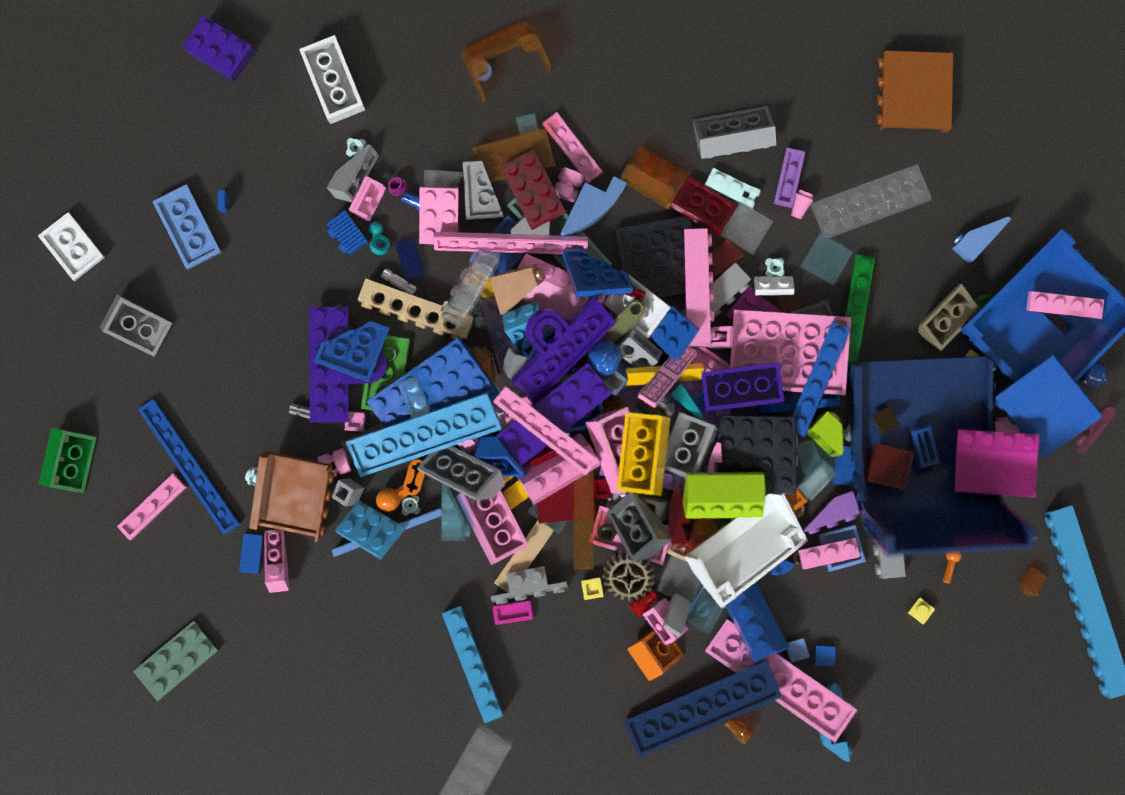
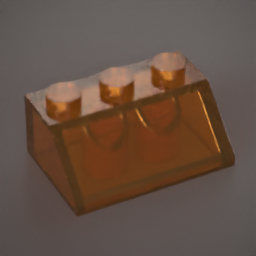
M640 146L628 162L620 179L627 182V186L632 187L643 196L668 209L689 177V174Z

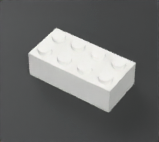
M335 35L299 49L330 124L365 111Z

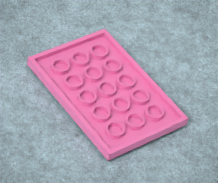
M734 310L730 369L780 363L783 391L802 392L832 321L850 328L851 317ZM850 332L823 394H846Z

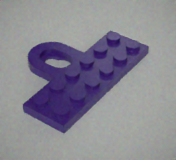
M595 297L568 323L553 309L542 308L536 311L527 321L525 334L538 353L511 379L512 382L535 405L616 322ZM545 324H550L556 328L555 335L548 341L543 340L541 332Z
M309 307L310 422H349V384H371L377 382L384 376L387 369V360L382 351L369 382L314 362L321 343L349 331L348 307Z

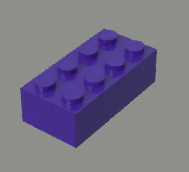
M780 363L701 372L706 411L784 402Z

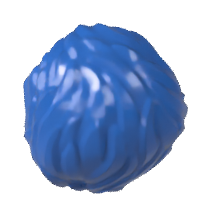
M610 340L598 341L589 351L590 366L598 376L602 377L609 376L618 369L621 361L620 347Z

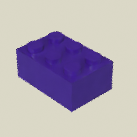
M204 15L183 45L188 54L234 83L255 52L250 44Z

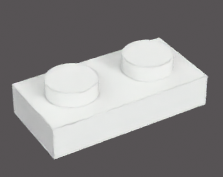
M793 276L754 277L755 295H794Z

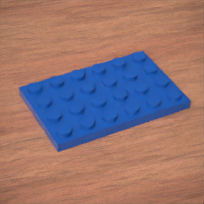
M457 337L366 402L383 425L387 427L485 392H489L494 407H496L497 404L494 403V400L500 392L460 337Z

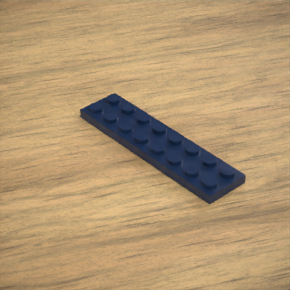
M766 660L627 719L624 723L640 758L783 696Z

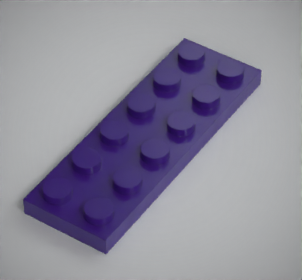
M587 363L535 404L533 408L565 432L609 397L612 392L589 363ZM517 420L496 435L520 466L547 446L545 442Z

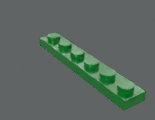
M858 254L855 255L845 312V317H851L847 368H850V362H858L875 261L873 257Z

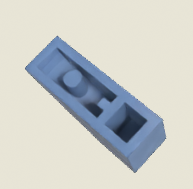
M1008 216L969 231L965 235L961 233L954 240L955 246L952 249L968 264L973 262L1011 218Z

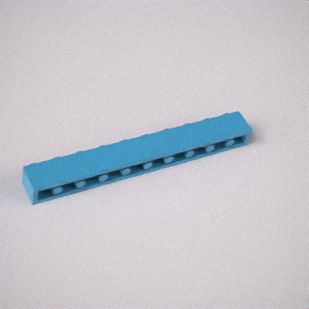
M1073 505L1045 512L1047 516L1045 517V522L1052 531L1051 541L1057 547L1059 553L1057 554L1058 562L1060 565H1063V578L1069 584L1071 590L1069 591L1070 599L1072 602H1075V615L1081 621L1083 627L1081 628L1083 638L1087 640V652L1090 658H1093L1095 664L1093 665V670L1101 683L1099 684L1100 692L1110 699L1125 695V665Z

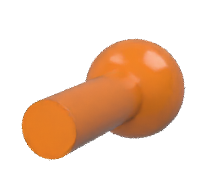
M961 552L946 553L948 563L943 582H951L955 564L962 557Z

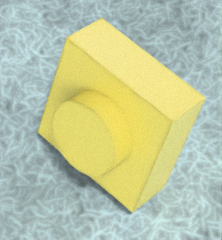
M600 577L581 581L584 600L604 597Z
M918 597L907 613L921 624H924L935 609Z

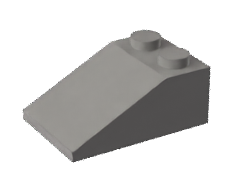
M117 294L99 328L102 332L155 357L172 322Z

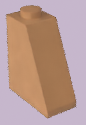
M538 263L497 273L490 277L501 315L512 309L543 282V272L539 268Z

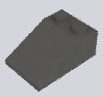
M629 492L607 512L632 561H640L641 559L646 561L672 540L663 522L635 492Z

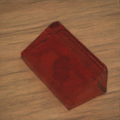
M728 239L711 252L712 265H709V272H713V280L715 281L743 257L740 251Z

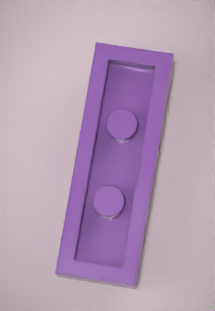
M786 148L773 204L789 208L793 207L805 156L804 151Z

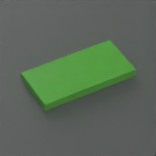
M387 335L381 350L387 360L386 372L377 382L365 384L361 409L372 410L366 401L406 374L410 338Z

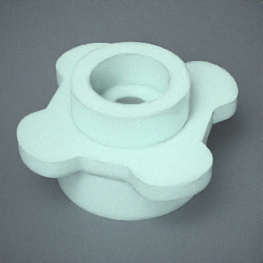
M349 138L347 140V156L352 157L360 152L366 145L365 140Z
M768 258L765 261L767 265L766 275L768 277L784 275V260L782 258L773 260Z
M251 467L247 471L245 480L248 481L249 485H256L258 467Z
M418 496L404 497L400 500L403 515L420 513Z

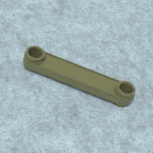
M642 301L632 302L614 319L616 324L599 341L610 340L614 344L619 342L647 315L648 306ZM638 305H640L641 311L639 314L636 313V307ZM589 351L575 364L579 369L584 366L582 364L584 357L587 360L586 364L589 363Z

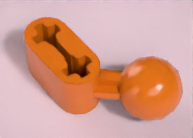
M416 459L410 463L404 485L395 490L384 488L378 492L376 504L380 510L392 512L398 508L401 499L408 495H416L420 491L425 475L420 471L415 479V485L418 486L417 490L414 489L413 492H409V488L406 485L407 483L411 484L415 473L412 465H416L417 462L422 463L423 461Z

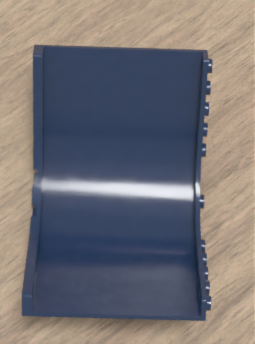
M989 356L850 362L851 461H854L856 474L852 475L855 498L859 513H863L862 524L865 530L886 556L1033 548V542L1036 541L1035 529L1005 503L1001 495L955 492L958 430L992 432V429L995 428L992 411L995 410V401L993 399L995 381L993 380V373L996 371V365ZM889 407L900 425L882 434L879 432L871 415ZM929 425L931 426L940 463L920 468L910 430H916ZM925 431L924 436L928 447L931 461H934L927 431ZM918 433L917 436H918V440H919V444H920L922 456H923V459H924V463H926V458H925V454H924V451H923V447H922L920 435H919V433Z

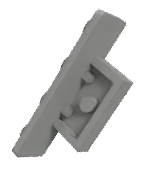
M544 566L507 573L510 593L491 596V601L500 605L508 603V599L515 598V601L527 599L526 596L534 595V597L545 596V592L549 591L561 593L565 591V588H568L567 582L548 585Z

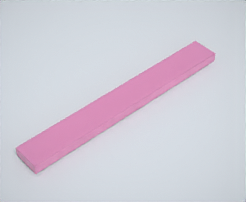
M434 232V250L562 254L565 249L582 248L587 251L588 237Z

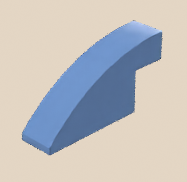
M613 176L606 192L585 183L560 236L575 235L599 221L619 199L627 182Z

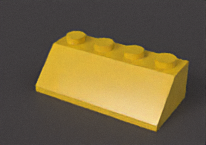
M626 412L617 490L662 495L670 426L669 417Z

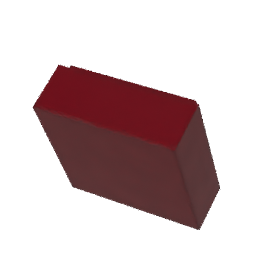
M606 479L593 480L594 499L614 498V494L611 493Z

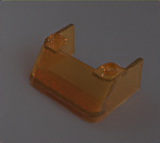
M517 23L463 49L462 60L482 103L486 100L477 77L482 76L487 71L486 60L518 45H521L522 49L528 53L537 51L547 73L551 72V64L542 44L528 23Z

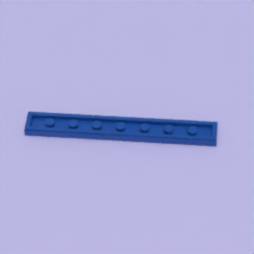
M153 398L141 406L138 411L222 533L226 535L239 526L241 523L158 402Z

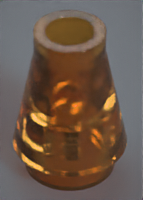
M735 718L728 720L725 724L739 743L745 744L754 734L751 727Z

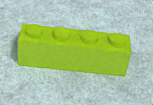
M764 472L686 473L682 503L686 518H763L765 508Z

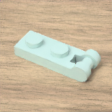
M713 168L705 184L708 188L748 208L754 207V200L761 193L759 189ZM744 191L749 193L747 198L742 197Z

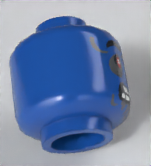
M1095 362L1079 378V381L1091 387H1098L1107 379L1106 367L1102 363Z

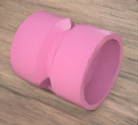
M562 168L558 176L560 182H556L554 189L558 191L560 198L575 202L579 193L577 188L581 187L585 177L574 170Z
M344 448L333 451L332 455L327 453L318 457V462L331 464L334 461L336 467H333L331 470L334 472V477L337 476V473L342 475L352 471Z

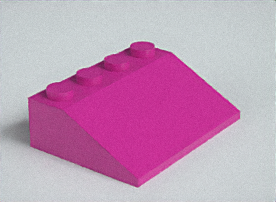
M958 430L955 492L1035 498L1039 435Z

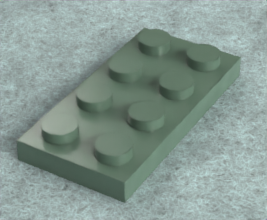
M193 621L133 672L153 697L159 701L219 650L198 624Z

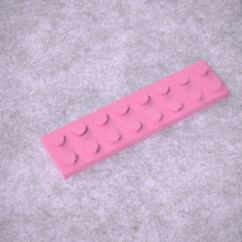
M729 620L725 621L705 650V652L735 673L767 660L783 696L775 701L834 742L839 738L857 709L778 654L754 664L735 625Z

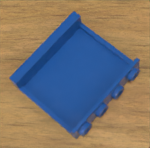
M1053 352L1035 368L995 395L997 399L995 400L996 405L1001 410L1005 409L1009 414L1007 416L1009 421L1013 425L1017 424L1021 429L1019 431L1020 434L1039 435L1038 456L1041 454L1043 458H1046L1103 417L1099 408Z

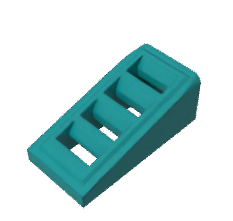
M680 384L670 397L694 418L701 420L703 418L702 413L685 387Z

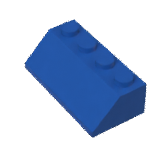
M756 582L725 605L754 664L789 648Z

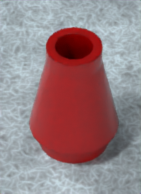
M652 590L648 591L646 596H639L638 600H632L629 608L637 617H640L658 597Z

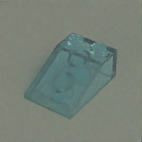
M442 483L441 541H466L467 537L471 536V525H467V519L451 487Z

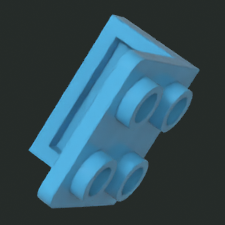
M538 301L502 314L504 330L518 350L521 349L526 336L525 328L527 321L533 313L541 309Z

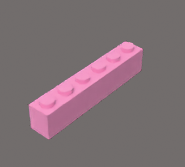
M707 228L684 229L686 315L700 329L688 347L711 346V340H715L714 329H710V321H714V310H710V302H714L713 291H709V284L713 283V272H709V265H712V253H708V246H712V234H708Z

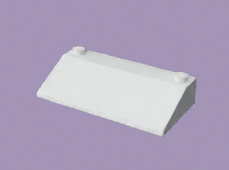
M767 493L765 495L763 518H734L685 555V558L693 573L718 605L723 608L808 542L785 495Z

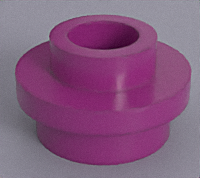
M394 177L388 183L389 192L394 196L403 194L407 188L406 181L400 177Z

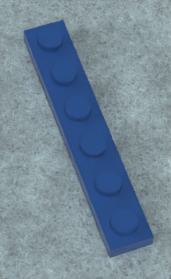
M833 321L792 415L796 416V433L804 437L850 332V328Z

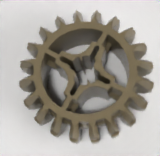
M619 551V557L613 554V560H607L608 565L604 566L605 573H603V578L606 579L604 584L609 586V592L614 591V597L620 594L621 600H624L626 596L630 602L632 596L638 600L639 594L644 597L646 596V591H651L650 585H654L652 578L655 577V572H652L654 566L649 565L650 559L643 561V559L632 561L627 551L626 554L623 551ZM626 563L625 568L614 571L617 566ZM632 563L638 565L641 569L634 568ZM628 568H629V573H631V576H632L631 579H630V582H629V577H627V575H626L627 572H628ZM644 579L640 585L632 587L634 582ZM617 581L623 582L626 587L620 585Z

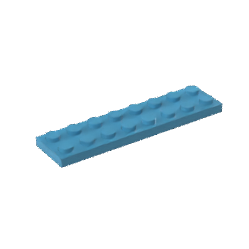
M485 392L349 439L345 443L359 476L362 477L501 430L502 424L489 392Z

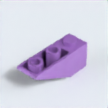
M853 491L832 497L802 529L803 532L813 534L820 531L819 527L827 525V528L839 525L838 521L845 519L848 522L856 519V515L860 513Z

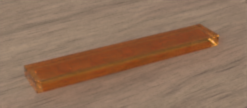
M594 470L574 481L573 569L593 570Z

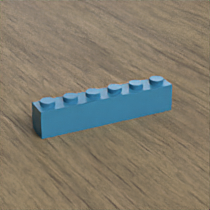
M462 606L443 612L442 616L484 723L502 717L504 713Z

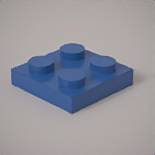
M671 306L651 335V338L671 358L678 361L700 329L679 309Z

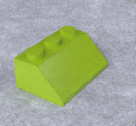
M827 411L816 417L809 425L806 434L831 457L841 456L843 454L842 424L839 422L840 418L835 413Z

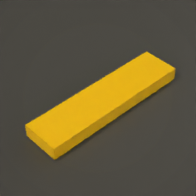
M703 363L690 364L676 382L701 381V372L704 371ZM662 366L627 368L626 379L628 382L626 386L648 384Z

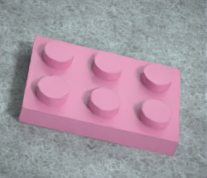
M420 186L419 244H434V232H458L459 187Z

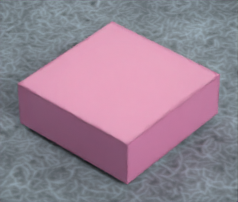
M349 411V422H345L344 430L364 432L366 413Z

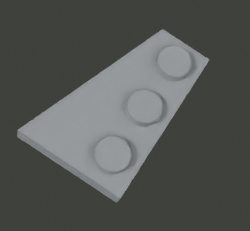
M462 162L466 220L504 217L483 162Z

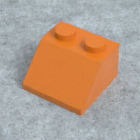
M654 629L627 649L649 681L665 673L684 656L675 641L664 645V642L661 641Z

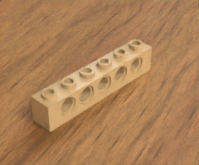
M366 278L358 297V301L362 303L361 306L370 310L373 307L380 309L379 313L390 316V314L397 315L398 320L408 323V320L414 321L417 327L426 329L428 326L433 328V332L444 336V333L452 335L451 339L454 340L457 337H460L461 340H467L475 320L472 316ZM378 294L385 296L382 303L375 302V297ZM397 300L403 302V306L399 310L393 309V303ZM413 307L421 309V313L418 316L411 315ZM432 313L439 315V319L435 323L429 321V316ZM451 319L457 321V326L454 329H448L446 326L447 322Z

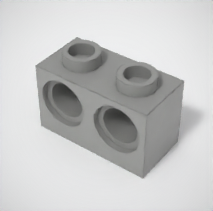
M634 327L617 344L621 349V358L629 362L633 368L652 367L659 361L662 354L659 348Z

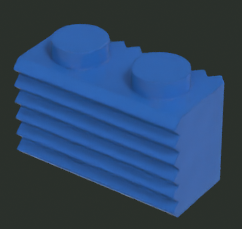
M345 210L326 223L329 227L326 229L332 239L336 237L339 240L338 247L344 254L347 252L351 256L369 243Z

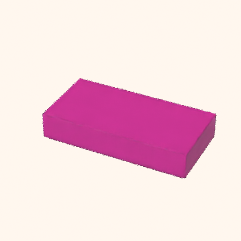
M531 600L492 606L495 625L533 619Z

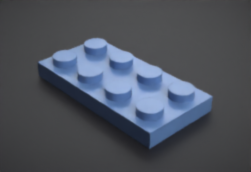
M187 184L152 201L187 270L222 253Z

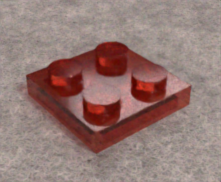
M875 443L866 481L905 490L914 452Z

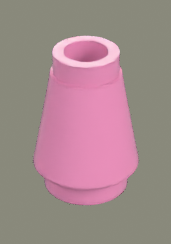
M799 190L798 194L796 193L791 216L802 219V216H804L813 202V195Z

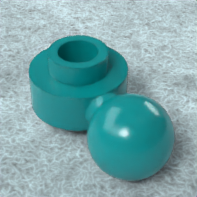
M372 222L368 227L370 235L374 236L370 242V249L377 255H384L390 247V241L387 237L381 235L383 233L382 224Z

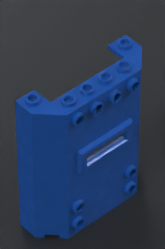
M1061 229L1057 231L960 329L963 334L969 337L968 343L981 356H989L993 359L996 371L1010 385L1043 362L1052 352L1077 381L1125 333V298L1122 296V291L1117 287H1113L1104 274L1098 273L1095 270V265L1091 261L1085 260L1078 248L1072 247L1076 242L1073 240L1072 234L1067 230ZM1028 292L1104 300L1102 319L1058 314L1070 326L1063 332L1044 312L1026 310Z

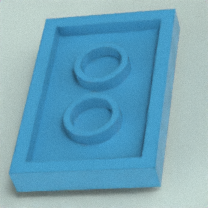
M361 501L355 504L335 529L337 534L379 559L384 557L405 530L402 525Z

